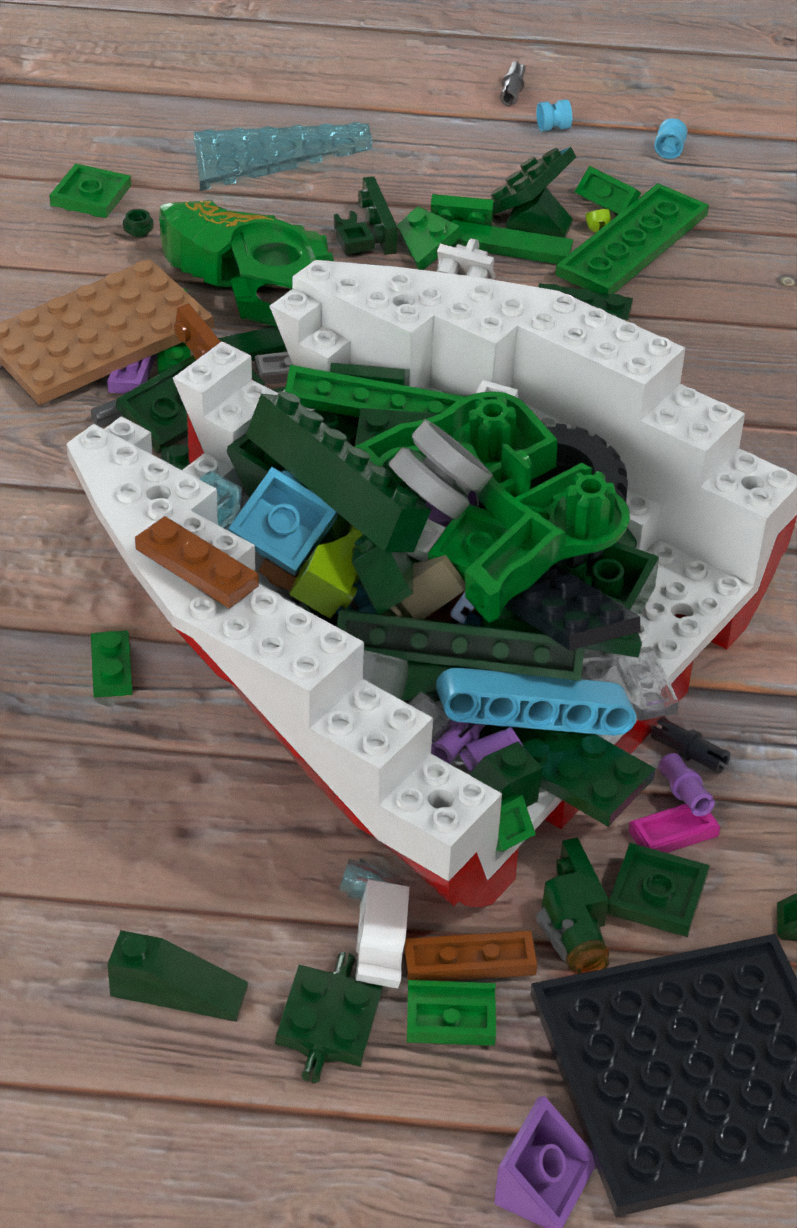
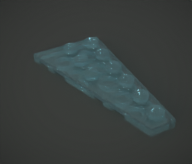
M359 122L345 125H293L283 128L266 126L261 129L234 128L232 130L220 131L206 129L200 132H193L200 191L210 189L211 183L223 181L225 185L236 183V178L248 175L257 178L297 168V162L310 160V163L314 164L322 162V157L334 154L335 156L343 157L372 149L369 123L362 124Z

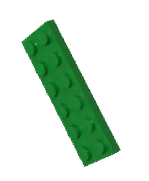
M657 183L556 264L555 275L592 292L614 294L708 215L709 205Z

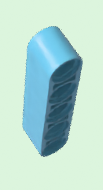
M466 668L448 669L439 675L436 681V690L444 712L449 719L456 722L611 736L627 733L636 723V713L624 688L613 682L583 679L577 681Z

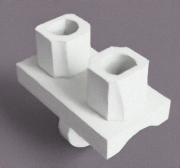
M470 239L467 246L458 244L456 248L440 244L437 250L439 262L437 272L495 279L496 274L493 271L494 257L487 256L488 252L479 250L478 240Z

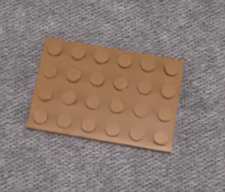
M151 259L139 261L133 266L117 273H111L94 283L80 286L73 292L61 297L52 298L47 303L33 309L24 310L19 315L0 322V364L38 405H42L105 377L112 371L123 369L127 365L141 361L181 343L174 331L178 307L189 303L210 329L215 328L214 318Z

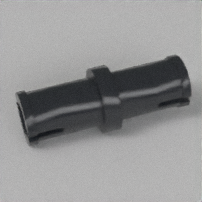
M660 717L656 721L662 728L653 726L651 731V738L653 740L659 741L678 751V755L686 761L693 759L717 774H720L725 769L719 764L720 762L725 765L728 764L731 755L728 750L722 749L703 739L700 732L694 729L688 731L665 717Z

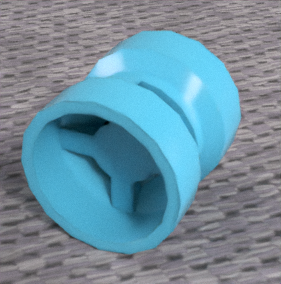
M558 100L555 104H550L548 101L539 102L536 108L539 130L541 132L550 131L553 127H558L561 130L570 129L573 118L569 100Z
M674 118L666 119L661 123L654 143L655 151L659 156L665 159H674L680 156L688 133L686 125Z

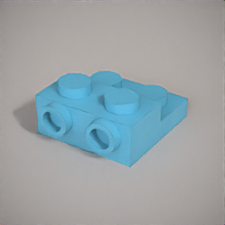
M271 467L234 519L228 531L254 544L257 553L295 576L312 550H315L337 519L338 513L315 493L302 486V483L290 472H280Z

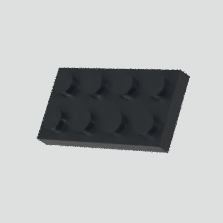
M556 563L533 585L515 595L504 606L569 651L640 632L639 615L624 607L622 603L616 602L601 593L599 589L583 582L579 577L565 571Z

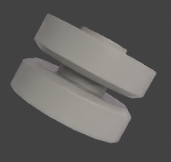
M424 419L412 434L414 444L427 457H423L411 448L401 447L389 462V466L423 500L457 520L469 506V499L467 494L455 482L457 481L471 491L480 492L493 477V474L450 435L432 422Z

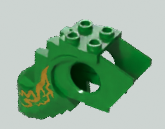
M213 200L174 202L160 206L161 243L165 258L171 263V267L180 268L181 272L191 273L193 277L204 278L205 283L215 286L232 287L241 319L278 327L270 309L271 303L260 300L256 295L257 289L269 284L293 289V276L315 260L334 261L332 252H328L326 235H319L317 231H305L303 225H291L276 219L274 215L228 211L217 206Z

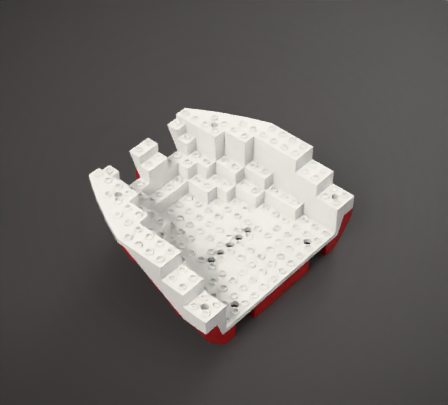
M315 260L293 276V289L270 305L294 366L328 372L330 371L331 363L405 369V386L465 397L475 394L482 380L517 389L518 398L532 410L543 424L545 423L546 427H555L556 423L566 424L567 428L576 429V427L586 429L589 432L588 435L593 437L596 434L607 442V447L612 446L620 455V460L625 464L627 470L628 488L626 504L630 512L628 528L637 540L636 549L659 556L655 589L642 613L637 614L640 616V632L638 633L642 641L639 658L590 649L584 650L581 679L613 682L621 685L637 716L635 725L625 734L616 736L596 735L631 754L651 733L653 726L658 725L656 721L660 717H666L688 693L693 660L710 642L727 650L746 630L776 572L782 556L786 553L797 519V475L769 463L754 454L739 449L745 413L699 393L693 388L680 384L685 347L560 291L487 278L403 267ZM220 342L173 377L187 411L189 463L191 464L183 470L152 455L151 432L123 417H119L105 429L92 424L66 444L67 456L98 519L131 572L174 629L218 677L231 684L240 697L270 729L323 793L357 828L379 840L452 906H455L458 902L469 907L492 905L516 879L519 846L524 841L503 852L496 851L502 793L470 776V771L460 754L450 764L431 754V745L448 730V723L451 721L446 716L441 701L416 709L364 680V642L303 609L301 601L289 595V590L278 588L271 584L266 576L258 572L265 557L255 551L254 544L228 531V528L247 503L249 497L226 452L227 447L247 432L260 395H278L277 392L252 380L251 355L224 342ZM166 516L259 574V587L229 609L137 551L135 548V536ZM541 787L538 802L527 807L534 830L544 820L562 829L579 811Z

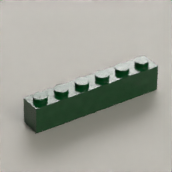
M284 391L278 392V395L261 394L245 435L384 552L414 553L431 513V509L418 499V493L396 482L392 472L375 465L369 460L370 455L367 452L349 444L343 433L331 429L322 422L323 417L303 407L297 396Z
M344 609L340 610L338 614L337 628L363 641L365 656L581 681L585 647L569 651L541 632L387 614L379 615L378 613Z

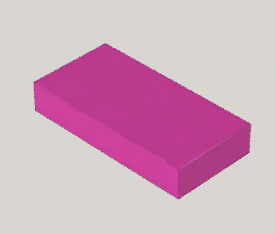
M685 803L630 821L628 831L637 845L669 853L719 836L720 825L711 812L704 816H696Z

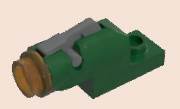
M578 837L563 840L560 859L556 860L558 876L545 882L542 909L536 915V922L551 941L553 948L561 959L566 961L571 971L580 974L608 968L609 949L602 937L600 927L605 926L609 899Z

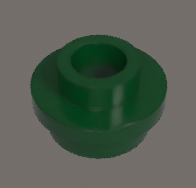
M143 209L128 211L123 220L124 231L135 237L144 236L154 228V221L150 217V213Z

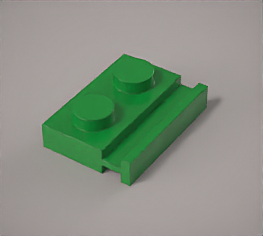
M408 980L406 1043L495 1046L496 983Z

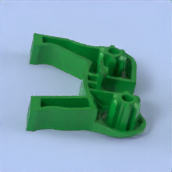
M502 392L475 393L456 401L444 412L426 419L460 443L493 474V477L480 492H474L488 511L509 530L465 570V598L489 623L499 618L502 609L511 598L533 585L553 564L562 559L604 550L615 544L627 530L630 512L626 502L616 494L613 483H606L605 475L602 472L596 471L592 475V467L583 463L530 489V480L556 467L557 438L519 398ZM424 419L401 423L354 447L367 452L370 455L369 460L378 467L392 472L395 481L402 480L389 466V462L401 447L411 448L423 457H427L414 444L412 434Z

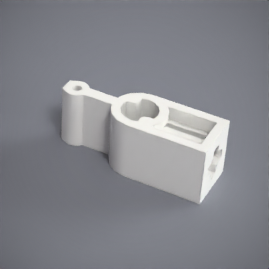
M368 879L360 903L356 946L358 958L355 981L398 989L402 973V952L406 938L410 887Z

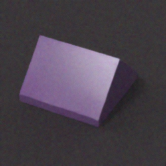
M545 1096L537 1098L498 1167L494 1204L544 1228H563L596 1165L591 1149Z

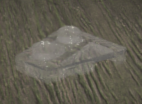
M652 646L641 648L639 658L612 653L583 659L582 677L586 680L613 682L621 685L639 721L678 713L680 702Z

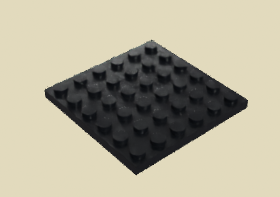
M776 934L531 983L530 995L588 1147L592 1151L596 1168L615 1217L797 1176V977Z

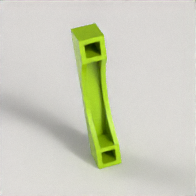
M350 524L346 536L334 542L318 545L300 568L289 595L330 619L340 606L346 609L358 590L357 587L353 586L360 578L352 564L353 547H355L354 543L363 534Z

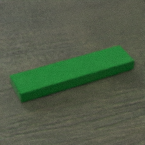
M457 220L452 221L460 226L463 234L451 245V247L455 248L458 244L467 246L470 239H475L479 241V250L490 254L558 264L573 249L574 239Z

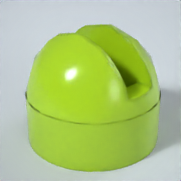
M609 209L595 210L585 214L587 225L594 233L599 231V226L601 229L611 221Z

